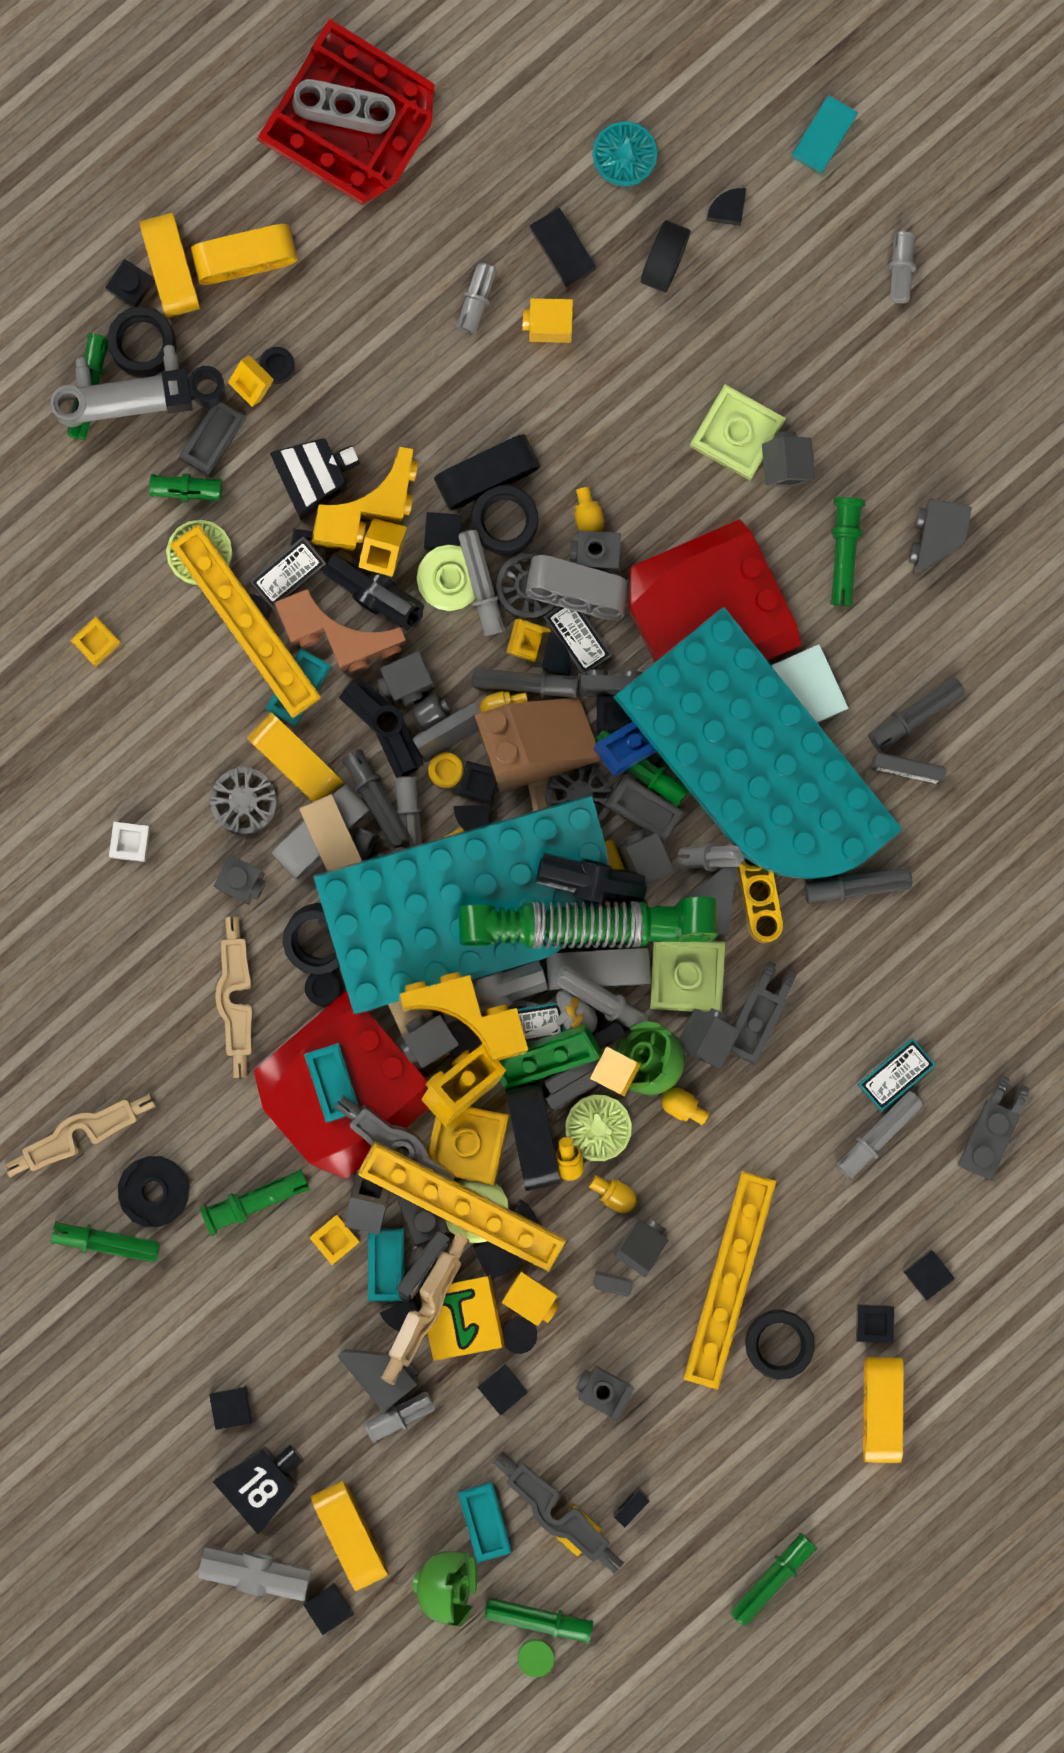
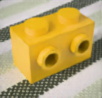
M483 1044L471 1053L468 1050L464 1051L451 1063L453 1068L445 1074L439 1071L425 1084L428 1090L421 1100L444 1126L492 1089L506 1072V1069L499 1061L491 1063Z

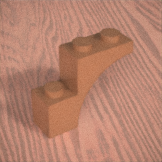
M308 589L274 602L292 646L300 644L301 648L310 647L321 641L319 636L326 634L342 672L349 670L350 674L357 673L370 666L368 661L380 656L383 660L391 659L402 653L401 648L407 646L400 627L384 632H362L338 624L322 612L312 599Z

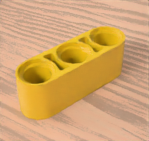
M171 212L139 221L166 318L199 310L198 297L174 213Z
M276 224L207 240L191 247L198 282L203 285L215 284L283 268L294 264L298 260L291 229L288 224Z
M271 712L246 737L312 802L327 795H333L344 784L335 772Z
M741 861L740 866L736 868L750 936L759 943L772 942L780 936L783 930L774 873L759 866H750L745 861ZM755 882L763 883L768 889L767 899L764 901L754 900L749 893L751 884ZM767 917L774 922L775 930L771 936L759 934L756 929V923L759 918Z
M865 1357L863 1401L864 1463L902 1462L904 1392L902 1358Z
M342 1480L312 1495L311 1501L354 1590L357 1592L389 1576L386 1564L346 1482Z

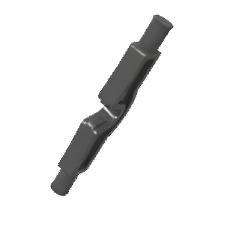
M342 1095L340 1101L338 1100L334 1105L335 1108L351 1119L350 1128L363 1137L371 1146L374 1141L392 1150L399 1146H405L409 1150L406 1157L454 1181V1174L428 1154L424 1142L413 1131L402 1126L391 1125L369 1106L363 1105L359 1108L346 1098L345 1095Z
M504 1452L498 1457L508 1467L498 1458L494 1460L493 1464L509 1477L507 1484L532 1506L536 1520L547 1532L560 1538H567L591 1561L599 1559L613 1574L619 1570L609 1561V1558L619 1568L624 1564V1561L620 1560L607 1548L610 1542L594 1528L579 1509L572 1508L560 1520H556L552 1516L553 1507L561 1499V1493L539 1478L526 1465L521 1464L517 1466Z

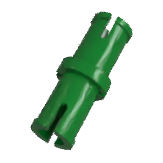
M184 473L182 477L151 474L149 496L181 498V502H189L190 499L221 502L222 479L191 478L190 474Z

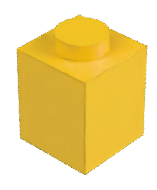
M530 298V309H523V331H529V342L571 343L573 299Z
M373 518L364 539L358 567L393 577L401 557L407 527Z
M522 1270L501 1302L536 1326H539L542 1320L549 1323L559 1307V1304L554 1302L558 1296L557 1293Z

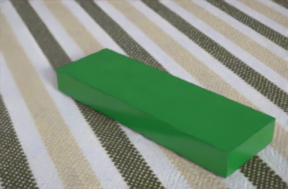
M587 1024L527 1043L528 1051L525 1054L499 1060L506 1069L500 1081L505 1089L517 1087L599 1060L602 1050Z

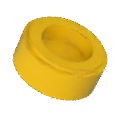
M448 752L439 753L434 756L428 766V774L434 785L443 789L457 786L464 772L461 760L456 755Z

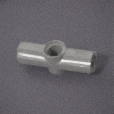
M539 960L472 980L478 1006L483 1014H486V1010L505 1004L508 1007L512 1005V1001L529 997L548 989ZM442 1013L446 1024L458 1020Z
M205 1546L198 1578L235 1586L236 1590L248 1594L266 1596L268 1593L305 1601L312 1569L275 1561L274 1557L262 1553L245 1551L242 1554Z

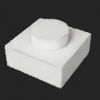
M113 822L109 857L146 862L151 827Z

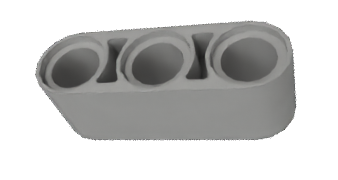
M307 79L300 82L293 96V109L303 119L371 134L386 132L391 127L395 116L394 103L385 95ZM304 93H312L319 102L315 106H306L301 102L300 96ZM340 100L348 101L352 105L353 111L348 114H342L336 110L334 104ZM373 108H381L386 112L387 119L376 121L370 116L369 111Z
M538 555L534 556L531 560L525 593L535 600L601 619L620 620L624 616L629 582L625 578L555 557Z
M348 784L342 786L332 795L349 832L371 812L369 806ZM305 821L272 852V855L295 880L304 875L321 859Z
M649 948L555 953L546 958L548 990H564L556 984L555 974L562 966L572 968L602 988L651 984Z

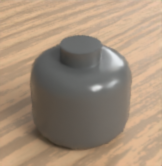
M431 694L419 700L413 706L414 716L423 731L449 717L452 711L449 701L442 699L437 694Z

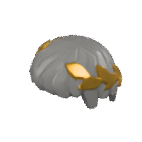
M565 989L559 991L556 994V999L562 1013L556 1020L557 1025H564L569 1030L587 1024L591 1033H593L597 1026L595 1008Z

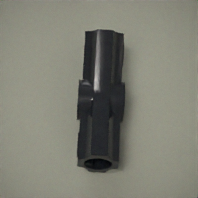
M339 549L331 557L323 571V575L352 594V598L361 606L375 615L382 614L407 631L411 627H416L421 621L425 607L423 603L398 588V585L389 577L359 568L360 561L342 549Z
M359 675L344 689L339 699L375 732L396 778L408 775L423 767V761L401 712L385 700ZM384 715L395 716L398 719L397 727L390 732L382 731L378 727L381 717Z
M543 852L539 861L535 881L543 886L546 885L559 890L570 891L576 897L603 903L604 899L621 903L624 901L626 904H629L631 901L640 902L644 899L647 890L645 876L623 869H614L610 865L590 859L578 861Z

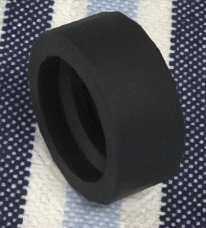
M668 220L663 222L646 261L640 281L642 284L664 293L668 291L686 249L691 233L690 229Z
M144 306L132 307L118 314L111 323L107 336L109 351L118 367L127 374L140 378L152 377L164 371L163 348L167 345H173L175 352L177 348L175 333L167 318L156 309ZM146 322L153 324L162 334L163 345L161 351L150 361H133L122 350L121 341L123 333L135 323Z
M498 485L487 489L477 499L472 509V529L478 531L481 545L486 550L497 555H512L523 551L532 543L538 531V511L534 500L524 490L513 485ZM511 500L523 509L526 516V525L519 536L511 540H499L492 537L487 531L484 524V516L487 509L494 502Z
M321 903L305 905L294 913L284 929L282 944L285 955L295 967L305 973L316 975L330 973L340 966L336 952L325 958L313 957L304 952L298 943V930L306 921L319 919L327 922Z
M783 1309L769 1310L756 1317L749 1326L745 1338L746 1354L751 1364L764 1376L776 1380L791 1379L802 1373L811 1363L815 1350L814 1335L808 1324L795 1313ZM775 1323L790 1325L797 1331L800 1337L801 1348L799 1355L793 1362L787 1365L776 1366L770 1364L763 1359L759 1351L758 1342L761 1333L766 1327Z

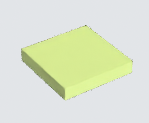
M725 384L690 443V447L751 481L763 460L762 443L775 439V434L780 431L786 418Z
M653 942L650 1009L693 1012L696 1008L709 1013L710 1009L713 1008L722 1012L725 942Z

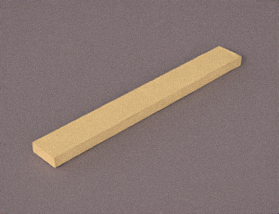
M332 794L299 808L327 871L362 861ZM400 1001L388 1004L401 1034L407 1031L405 1025L416 1017L423 1014L427 1019L432 1016L431 1011L426 1009L402 1012ZM447 1052L433 1062L450 1055V1052ZM416 1061L415 1064L417 1069L422 1068L418 1061Z

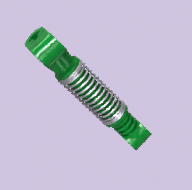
M689 897L681 899L675 906L649 907L645 902L631 901L629 907H626L624 901L621 903V907H618L616 901L613 903V907H610L609 902H606L604 907L599 902L596 907H594L592 902L589 903L588 907H586L584 902L581 903L580 907H578L576 902L573 903L572 907L569 906L568 902L565 903L564 907L561 906L560 902L557 903L556 907H553V903L550 902L548 912H546L544 902L540 905L538 902L526 903L523 907H517L516 912L514 907H508L507 912L504 907H499L497 912L494 906L481 904L459 907L460 945L463 946L494 945L497 939H499V943H505L506 939H508V943H514L515 939H517V943H523L527 948H541L542 945L545 948H549L551 944L554 948H557L559 944L562 948H565L567 944L570 948H573L575 944L578 948H581L583 944L586 948H589L591 944L594 948H597L599 944L602 948H605L607 944L611 948L615 944L619 948L623 944L627 948L630 946L635 948L644 947L648 942H711L718 936L717 900L714 897Z

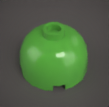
M645 1021L635 1024L630 1028L633 1032L628 1035L626 1040L621 1037L615 1048L616 1052L641 1064L629 1090L649 1096L667 1092L676 1085L685 1067V1052L681 1042L672 1032L658 1023Z
M457 1551L437 1553L423 1565L421 1572L418 1571L415 1574L413 1592L417 1594L418 1603L422 1611L431 1620L461 1627L467 1621L473 1607L466 1605L469 1591L472 1594H476L478 1573L474 1557H469V1553Z

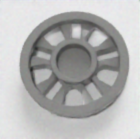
M246 767L235 768L223 774L215 782L210 797L211 810L215 819L225 829L237 834L254 833L264 828L273 818L277 808L276 790L272 782L260 771ZM238 774L245 775V786H239ZM252 775L262 780L256 788L249 787ZM230 777L235 782L233 790H227L222 785ZM267 787L269 788L270 793L260 797L257 796L256 792ZM218 791L230 794L229 800L217 797ZM261 800L271 801L269 812L260 810L258 802ZM229 804V811L220 816L217 805ZM255 810L263 818L260 823L251 815ZM234 811L238 815L230 825L227 823V820ZM243 815H247L250 818L251 827L239 828L240 818Z

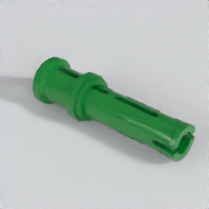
M838 497L834 498L833 504L837 506L836 524L834 528H831V534L836 539L830 605L839 606L843 592L842 607L853 606L857 540H861L863 536V530L860 529L861 508L865 507V500Z
M299 1169L239 1196L237 1193H231L222 1202L210 1207L203 1205L199 1208L210 1235L214 1236L217 1234V1230L235 1222L242 1224L248 1219V1215L310 1189L302 1170Z

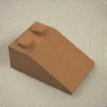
M579 697L576 699L565 698L511 703L474 715L500 794L601 761V758L594 750L596 742Z

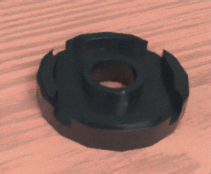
M147 1156L134 1161L123 1171L118 1183V1199L122 1211L132 1222L144 1227H161L174 1222L184 1212L189 1201L190 1185L185 1172L176 1162L163 1156ZM156 1181L163 1187V1196L159 1201L151 1202L145 1197L144 1188L148 1182Z

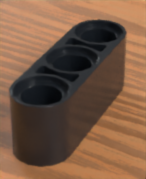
M521 434L440 472L434 477V481L448 510L452 511L476 501L487 489L498 485H509L534 473L541 465L526 435Z
M537 1082L505 1089L525 1191L561 1184L541 1083Z

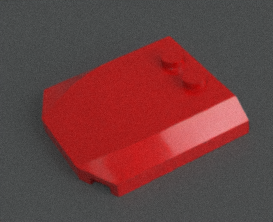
M329 18L277 108L275 107L260 132L257 141L361 205H364L396 185L432 124L435 84ZM309 79L382 94L393 101L395 116L391 127L382 134H371L306 120L299 117L293 109L295 89L300 82ZM304 93L300 96L301 102L306 106H315L319 102L312 93ZM340 100L334 104L336 110L342 114H348L353 111V107L348 101ZM373 108L369 111L370 116L376 121L387 119L386 112L381 108Z
M741 519L635 564L628 570V577H630L628 609L654 663L723 607L767 661H771L801 646L797 624L751 530Z
M346 990L253 1070L262 1108L309 1164L344 1179H348L361 1167L372 1146L350 1128L351 1119L347 1116L326 1123L304 1054L340 1043L360 1108L363 1105L369 1106L391 1125L407 1128L429 1109L421 1100L428 1090L425 1085L428 1080L414 1064L410 1063L402 1050L368 1011L357 1014L353 1013Z

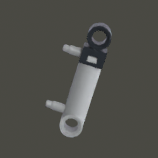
M167 345L163 348L165 371L161 372V376L92 385L87 360L85 358H77L75 360L77 387L65 385L56 389L51 396L50 406L60 424L66 427H76L83 422L168 410L169 414L193 410L192 400L202 407L211 408L222 402L225 396V383L222 374L212 366L196 368L188 379L186 368L179 369L175 347ZM203 380L214 381L217 384L215 391L210 394L200 393L197 387ZM65 400H77L79 402L78 409L71 414L61 412V405Z

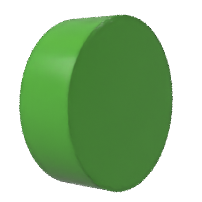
M537 1638L523 1643L518 1652L520 1669L530 1677L546 1675L554 1664V1653L551 1646L546 1641Z

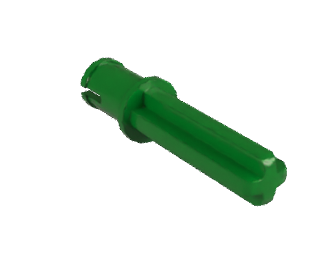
M88 333L83 358L87 360L91 384L97 385L99 384L100 375L105 374L106 371L102 368L108 340L107 337ZM75 399L71 413H74L79 407V402ZM90 421L83 422L76 427H68L67 435L74 439L85 440Z
M602 731L595 742L597 743L611 734L608 731ZM646 758L626 770L646 784V789L649 791L653 789L673 803L675 807L681 804L689 792L685 786L664 772L665 767L658 768Z
M55 1221L53 1230L56 1233L52 1232L51 1244L80 1248L82 1253L91 1250L148 1262H156L160 1249V1243L157 1241L92 1229V1225L89 1224L85 1228Z
M800 1532L799 1536L780 1556L777 1554L774 1556L776 1561L731 1609L730 1614L739 1624L746 1626L791 1576L796 1577L798 1575L796 1571L818 1549L804 1534Z
M494 1598L488 1600L485 1610V1618L487 1620L551 1634L553 1639L560 1636L589 1644L593 1628V1620L589 1621L564 1615L562 1610L555 1613Z

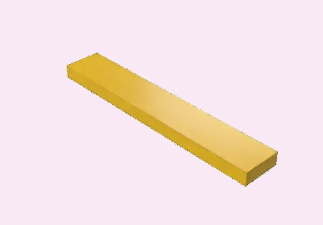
M198 524L169 544L292 719L321 700L322 698L200 525Z
M374 1141L358 1170L359 1176L547 1272L552 1268L566 1242L565 1237L377 1141Z
M741 1171L683 1380L719 1389L777 1182L775 1180Z

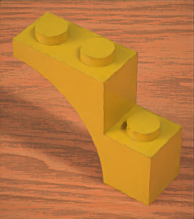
M399 447L389 475L379 487L365 497L340 505L319 504L316 510L312 545L353 552L356 542L363 543L366 522H361L360 518L370 520L377 518L400 524L404 515L409 516L413 495L407 494L409 480L415 481L418 460L412 459L413 449Z
M461 972L447 974L440 977L441 983L427 986L425 981L405 986L406 992L399 995L402 1012L417 1009L434 1010L448 1014L466 1024L483 1043L491 1063L522 1055L528 1051L517 1008L508 1010L507 1004L487 1009V1016L481 1017L470 975L462 977Z

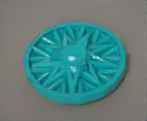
M622 121L613 123L600 132L594 141L592 158L595 169L604 180L612 185L628 187L637 185L650 176L656 166L658 151L655 139L647 129L637 123Z

